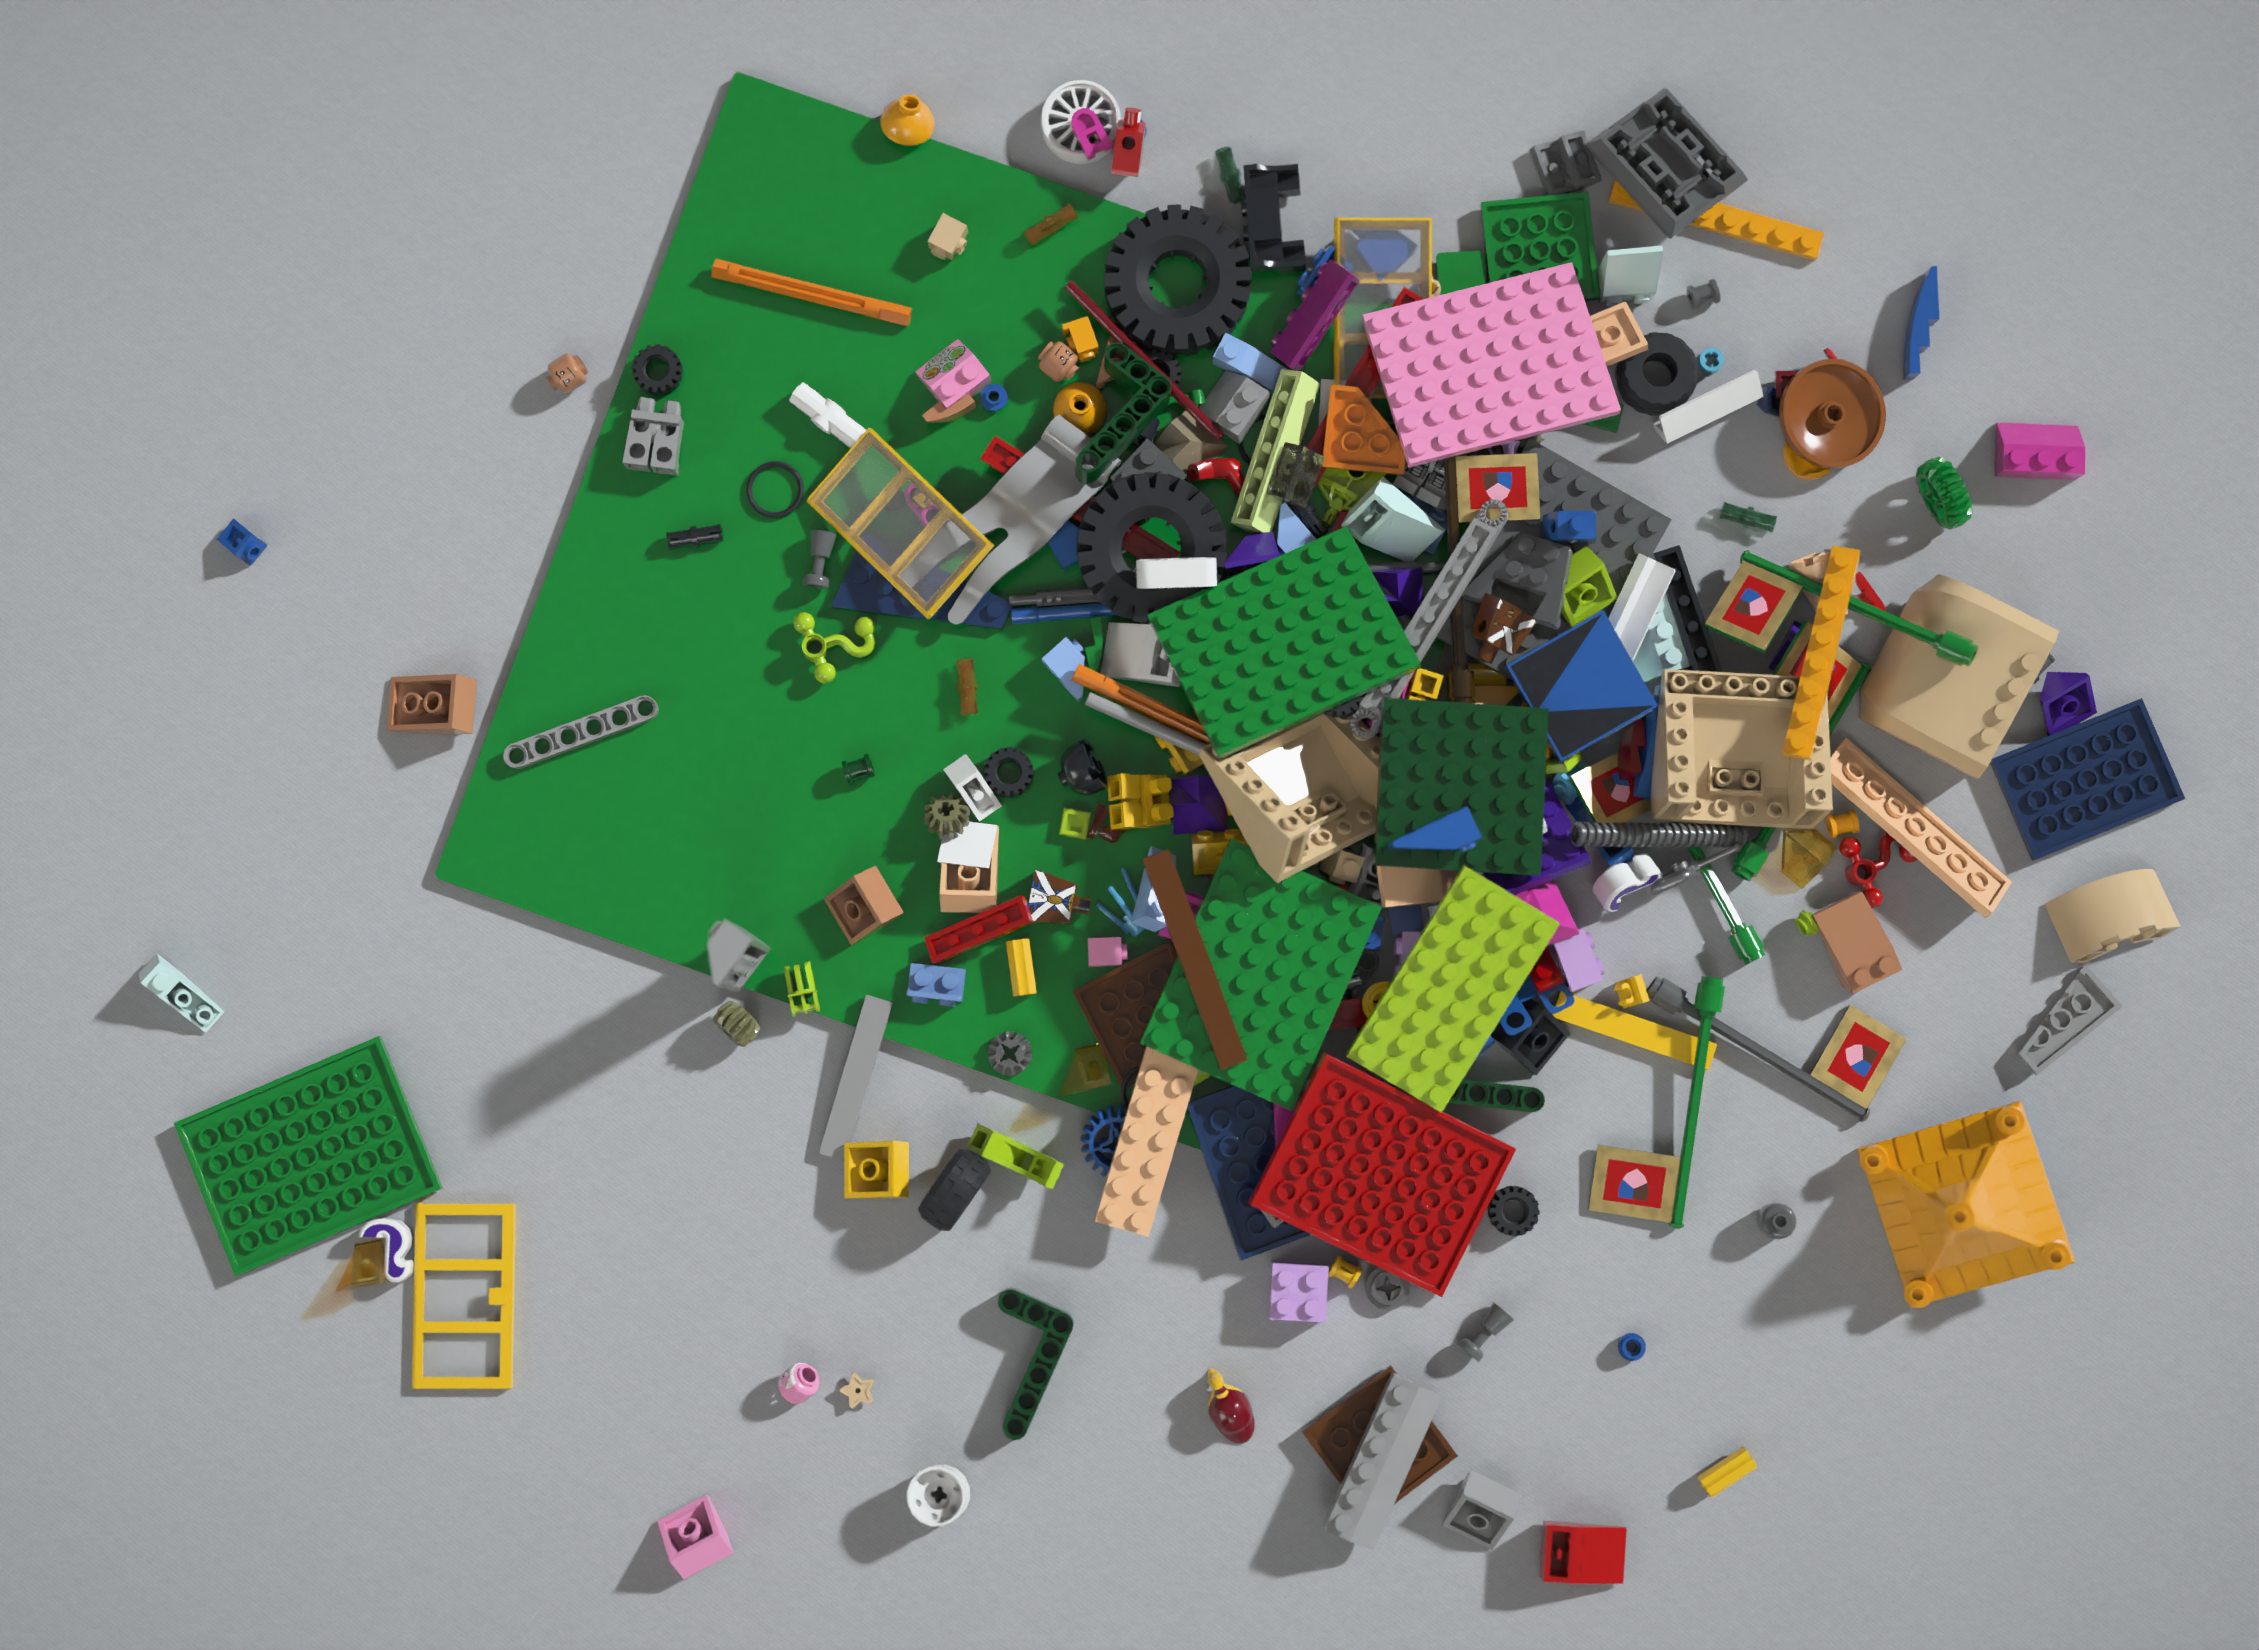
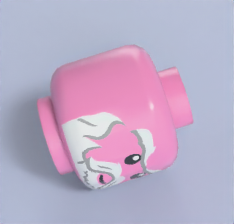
M800 1362L788 1368L779 1377L778 1381L781 1395L792 1404H800L808 1400L817 1392L820 1384L816 1370L810 1365Z

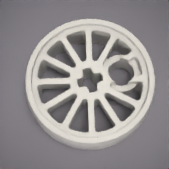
M1075 80L1059 86L1049 95L1041 112V131L1045 143L1056 156L1074 164H1088L1098 161L1111 151L1105 152L1103 150L1095 154V158L1088 161L1083 151L1075 150L1078 140L1072 130L1071 119L1078 109L1087 108L1090 97H1095L1098 100L1089 109L1094 111L1098 118H1105L1109 122L1103 128L1106 134L1109 135L1108 138L1112 147L1115 145L1118 122L1121 120L1120 109L1114 97L1104 87L1091 81ZM1076 95H1085L1082 107L1079 106ZM1072 97L1075 109L1069 106L1063 99ZM1060 104L1069 114L1053 109ZM1103 104L1104 106H1107L1109 110L1098 108ZM1051 117L1066 120L1065 122L1049 125ZM1069 128L1058 139H1055L1052 135L1054 131ZM1073 134L1074 139L1070 149L1061 145ZM1096 134L1092 135L1097 141L1099 140Z

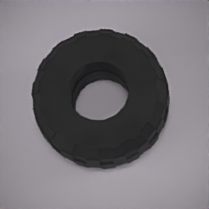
M1652 332L1644 335L1648 343V350L1619 361L1615 373L1618 392H1620L1626 404L1630 405L1637 412L1651 416L1662 415L1686 403L1692 396L1698 382L1699 367L1693 350L1681 338L1666 332ZM1651 361L1664 364L1670 371L1671 383L1664 387H1657L1648 383L1643 375V365Z
M958 1149L919 1205L918 1211L921 1218L940 1231H950L989 1176L991 1170L988 1163L969 1149Z

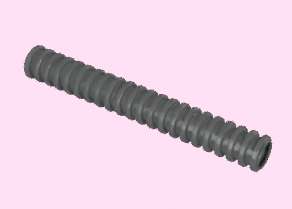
M1575 822L1572 825L1570 837L1573 845L1576 847L1683 846L1685 848H1727L1735 845V843H1739L1743 847L1747 842L1748 834L1746 827L1741 825Z

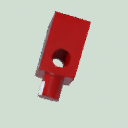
M1125 108L1124 120L1121 119L1118 122L1111 174L1138 177L1146 128V123L1140 122V109Z

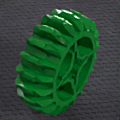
M1944 457L1931 458L1920 465L1916 473L1917 485L1920 489L1919 493L1922 495L1927 509L1930 511L1931 516L1936 519V522L1943 528L1950 530L1970 520L1973 514L1972 502L1969 498L1970 494L1957 469L1953 468L1952 463Z

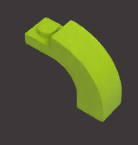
M977 1123L966 1147L970 1151L1020 1173L1052 1190L1064 1166L1063 1163L979 1123Z

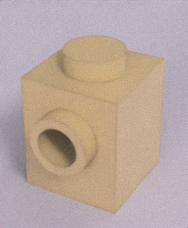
M943 213L928 239L929 248L932 249L931 253L942 260H945L946 257L954 260L956 254L961 255L967 244V240H965L968 234L967 225Z
M1344 848L1323 859L1319 869L1329 874V880L1342 885L1346 881L1356 883L1365 857Z

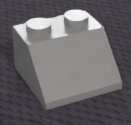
M1226 370L1205 399V404H1202L1199 409L1226 436L1241 444L1271 401L1270 393L1248 377Z
M1470 1470L1459 1487L1443 1521V1526L1493 1550L1514 1520L1521 1494Z

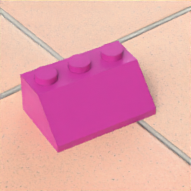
M1997 422L1995 427V477L2078 479L2085 474L2086 449L2079 427L2071 425Z
M1554 879L1515 895L1560 923L1547 945L1579 934Z

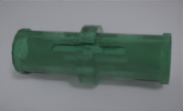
M1223 147L1216 150L1215 155L1221 171L1219 176L1221 182L1225 184L1230 204L1245 200L1246 196L1240 180L1241 172L1236 167L1231 147Z
M1727 502L1723 503L1719 516L1720 519L1723 518L1741 523L1742 527L1745 528L1751 526L1771 533L1777 520V516L1754 511L1753 507L1743 508Z

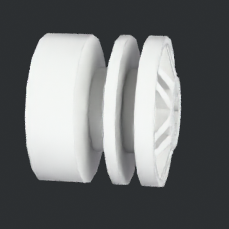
M947 1464L933 1465L920 1471L911 1480L907 1490V1504L911 1513L921 1523L929 1526H944L956 1520L967 1509L970 1501V1486L965 1475L957 1468ZM943 1487V1492L947 1493V1497L943 1498L940 1502L938 1501V1496L934 1495V1491Z

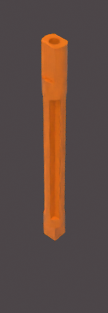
M716 259L712 266L711 277L905 326H908L910 323L911 307Z
M1078 664L1071 679L1072 681L1207 745L1211 743L1199 720Z

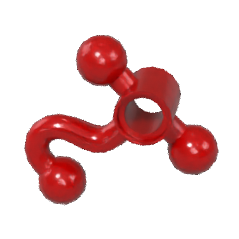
M1885 833L1880 840L1879 859L1873 862L1868 859H1861L1859 855L1861 844L1858 839L1845 837L1839 845L1841 854L1849 858L1851 862L1845 870L1847 881L1854 886L1862 887L1863 894L1872 909L1879 907L1883 901L1882 892L1873 887L1872 881L1876 878L1877 872L1885 868L1890 862L1891 843L1896 841L1888 833ZM1901 845L1899 856L1903 861L1912 863L1918 860ZM1858 866L1863 867L1866 875L1864 879L1859 878L1857 875Z

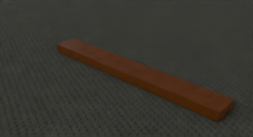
M1169 849L1141 859L1220 1070L1246 1061V1054Z

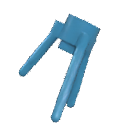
M1123 867L1121 872L1136 904L1137 891L1126 868ZM1109 886L1108 891L1126 914L1122 918L1125 923L1101 903H1097L1096 907L1116 923L1125 934L1130 932L1135 937L1146 928L1131 923L1134 909L1131 911L1115 889Z

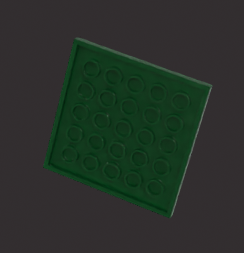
M1382 698L1374 866L1460 871L1463 865L1475 872L1540 876L1549 708ZM1464 807H1468L1482 838L1475 840V847L1462 853L1460 849H1389L1387 843Z

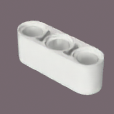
M1216 557L1136 560L1137 588L1217 586Z

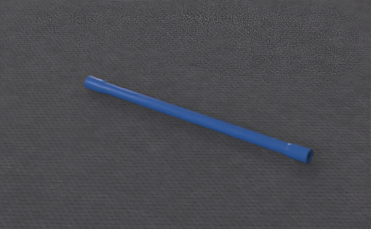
M1101 603L1011 608L1013 625L1048 620L1117 615Z

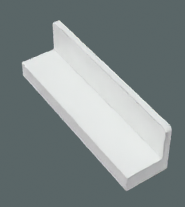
M1752 370L1660 415L1659 420L1653 423L1655 431L1668 444L1762 398L1763 392L1758 372Z
M1640 553L1608 618L1632 661L1636 657L1675 574V569Z

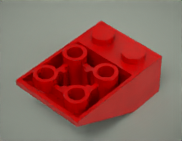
M1543 1521L1539 1577L1544 1582L1623 1584L1627 1527Z

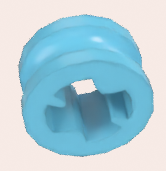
M1716 348L1705 349L1698 358V367L1705 374L1716 373L1724 363L1723 354ZM1708 355V358L1713 355L1716 358L1714 363L1717 366L1714 367L1712 364L1708 367L1705 364L1707 359L1704 356Z

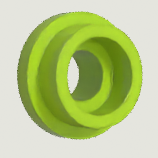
M1802 910L1799 912V916L1795 918V923L1804 936H1815L1819 933V930L1812 918L1813 913Z

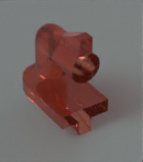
M1100 803L1097 804L1094 821L1087 834V837L1091 840L1097 835L1109 812V807ZM1103 825L1099 832V837L1110 843H1116L1121 834L1128 829L1111 830Z

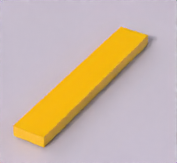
M1559 991L1555 1003L1556 1007L1562 1006L1566 1002V995L1562 991ZM1572 995L1574 997L1572 1006L1552 1014L1558 1020L1694 1066L1698 1037ZM1710 1041L1705 1070L1710 1069L1717 1047L1716 1043Z

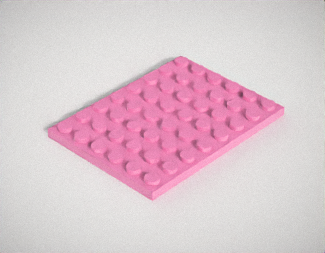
M1572 262L1363 314L1362 316L1409 468L1618 415L1621 412Z

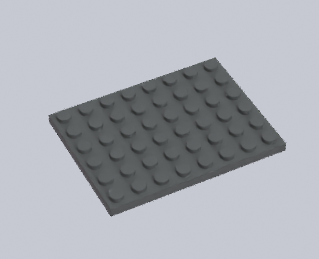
M1529 438L1520 454L1537 453L1540 520L1507 521L1467 587L1522 532L1542 538L1543 515L1555 511H1596L1595 543L1558 544L1570 547L1573 554L1587 546L1604 562L1616 595L1619 597L1638 554L1640 553L1651 558L1672 519ZM1554 521V523H1553V530H1554V531H1555V521ZM1499 582L1493 593V596L1505 600L1533 617L1544 599V596ZM1462 595L1465 654L1509 680L1511 679L1503 667L1504 665L1535 647L1541 646L1570 628V625L1560 612L1561 623L1558 630L1536 623L1514 655L1511 656L1498 650L1492 664L1477 657L1484 642L1473 637L1471 634L1481 604L1467 600ZM1617 600L1602 609L1608 618ZM1450 613L1436 638L1453 647L1452 617Z

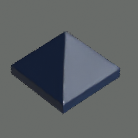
M1763 386V397L1758 399L1756 405L1764 413L1779 417L1781 399H1776L1775 388Z

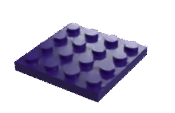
M1546 775L1544 820L1547 825V832L1543 834L1541 875L1483 873L1481 875L1513 895L1591 864L1590 856L1585 847L1573 845L1570 837L1572 823Z

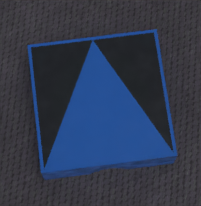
M1604 610L1598 611L1565 630L1562 634L1503 666L1522 700L1529 707L1549 708L1547 744L1559 762L1564 761L1658 707Z

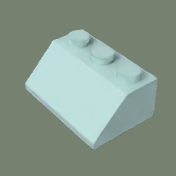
M1666 593L1633 661L1645 683L1661 678L1664 669L1686 670L1690 666Z

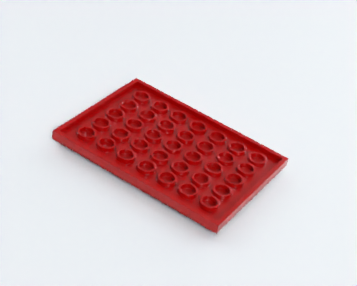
M1323 1053L1248 1203L1442 1297L1516 1148L1444 1112L1441 1113L1428 1104Z

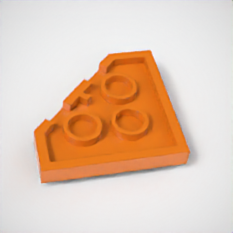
M1331 384L1322 467L1404 476L1406 460L1399 437L1390 428L1388 423L1365 397L1359 387Z

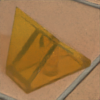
M1783 830L1782 868L1780 872L1799 888L1803 889L1827 865L1837 847L1817 830Z
M1099 1043L1075 1049V1056L1059 1097L1111 1085L1105 1056Z
M382 1239L354 1244V1253L335 1292L390 1282L384 1276L385 1251Z

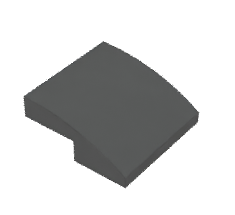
M1584 130L1563 135L1555 141L1536 145L1530 149L1546 196L1568 194L1602 181L1595 158L1586 147L1589 142Z

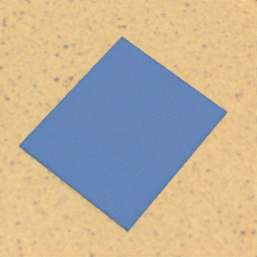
M1420 905L1388 907L1393 935L1400 934L1403 931L1413 932L1424 929Z

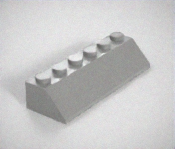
M724 920L722 923L718 921L710 930L708 935L711 938L707 942L713 983L718 987L739 992L771 948L746 929L728 920Z
M1391 1372L1322 1524L1324 1530L1349 1542L1374 1550L1442 1395Z

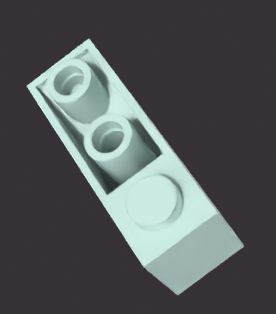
M158 954L138 974L141 984L205 1033L224 1013L217 1004L185 975Z

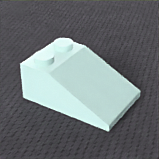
M1653 246L1608 250L1597 268L1600 292L1599 303H1607V306H1616L1623 303V301L1633 300L1635 304L1649 302L1657 292L1663 247Z

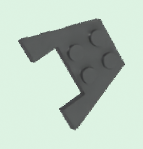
M1522 532L1464 590L1462 595L1467 600L1481 604L1484 594L1493 595L1497 585L1501 582L1544 596L1533 618L1538 624L1558 630L1561 623L1560 612L1565 600L1563 597L1565 584L1568 583L1573 552L1570 547Z

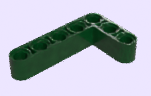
M1112 343L1106 348L1104 369L1109 376L1129 390L1134 396L1077 455L1075 476L1083 484L1095 482L1167 407L1170 401L1172 387L1170 380L1122 343ZM1112 358H1119V359H1121L1122 361H1121V362H1114V361H1112L1111 359H1112ZM1134 374H1140V375H1142L1143 377H1142V378H1135V377H1133L1132 375H1134ZM1160 390L1164 394L1157 395L1153 391ZM1144 409L1146 413H1138L1135 410ZM1125 427L1129 429V431L1121 432L1118 430V428ZM1109 446L1111 450L1105 451L1100 449V447ZM1085 464H1089L1094 468L1084 469L1082 466Z
M1463 1079L1457 1087L1455 1095L1448 1103L1522 1112H1537L1544 1106L1545 1096L1542 1091L1534 1087ZM1473 1086H1479L1483 1091L1481 1100L1477 1102L1473 1101L1469 1096V1091ZM1501 1089H1506L1510 1093V1100L1505 1105L1500 1104L1497 1100V1093ZM1529 1092L1536 1094L1538 1099L1537 1104L1532 1108H1529L1524 1103V1097Z
M1006 1288L998 1298L1000 1310L1044 1331L1002 1427L1003 1433L1007 1438L1020 1440L1025 1436L1072 1332L1074 1321L1071 1314L1016 1288ZM1008 1293L1015 1294L1019 1301L1018 1305L1015 1308H1007L1003 1304L1004 1295ZM1032 1305L1041 1306L1044 1310L1043 1317L1039 1320L1030 1318L1028 1315L1029 1307ZM1059 1316L1067 1318L1069 1321L1068 1329L1065 1331L1056 1330L1053 1325L1055 1318ZM1046 1342L1056 1344L1058 1348L1057 1354L1052 1357L1044 1355L1042 1352L1043 1344ZM1039 1367L1046 1372L1044 1381L1035 1382L1032 1380L1030 1373L1034 1368ZM1028 1393L1034 1397L1035 1403L1032 1407L1025 1408L1021 1406L1019 1397L1022 1394ZM1010 1420H1020L1023 1424V1430L1016 1434L1010 1432L1008 1429V1422Z

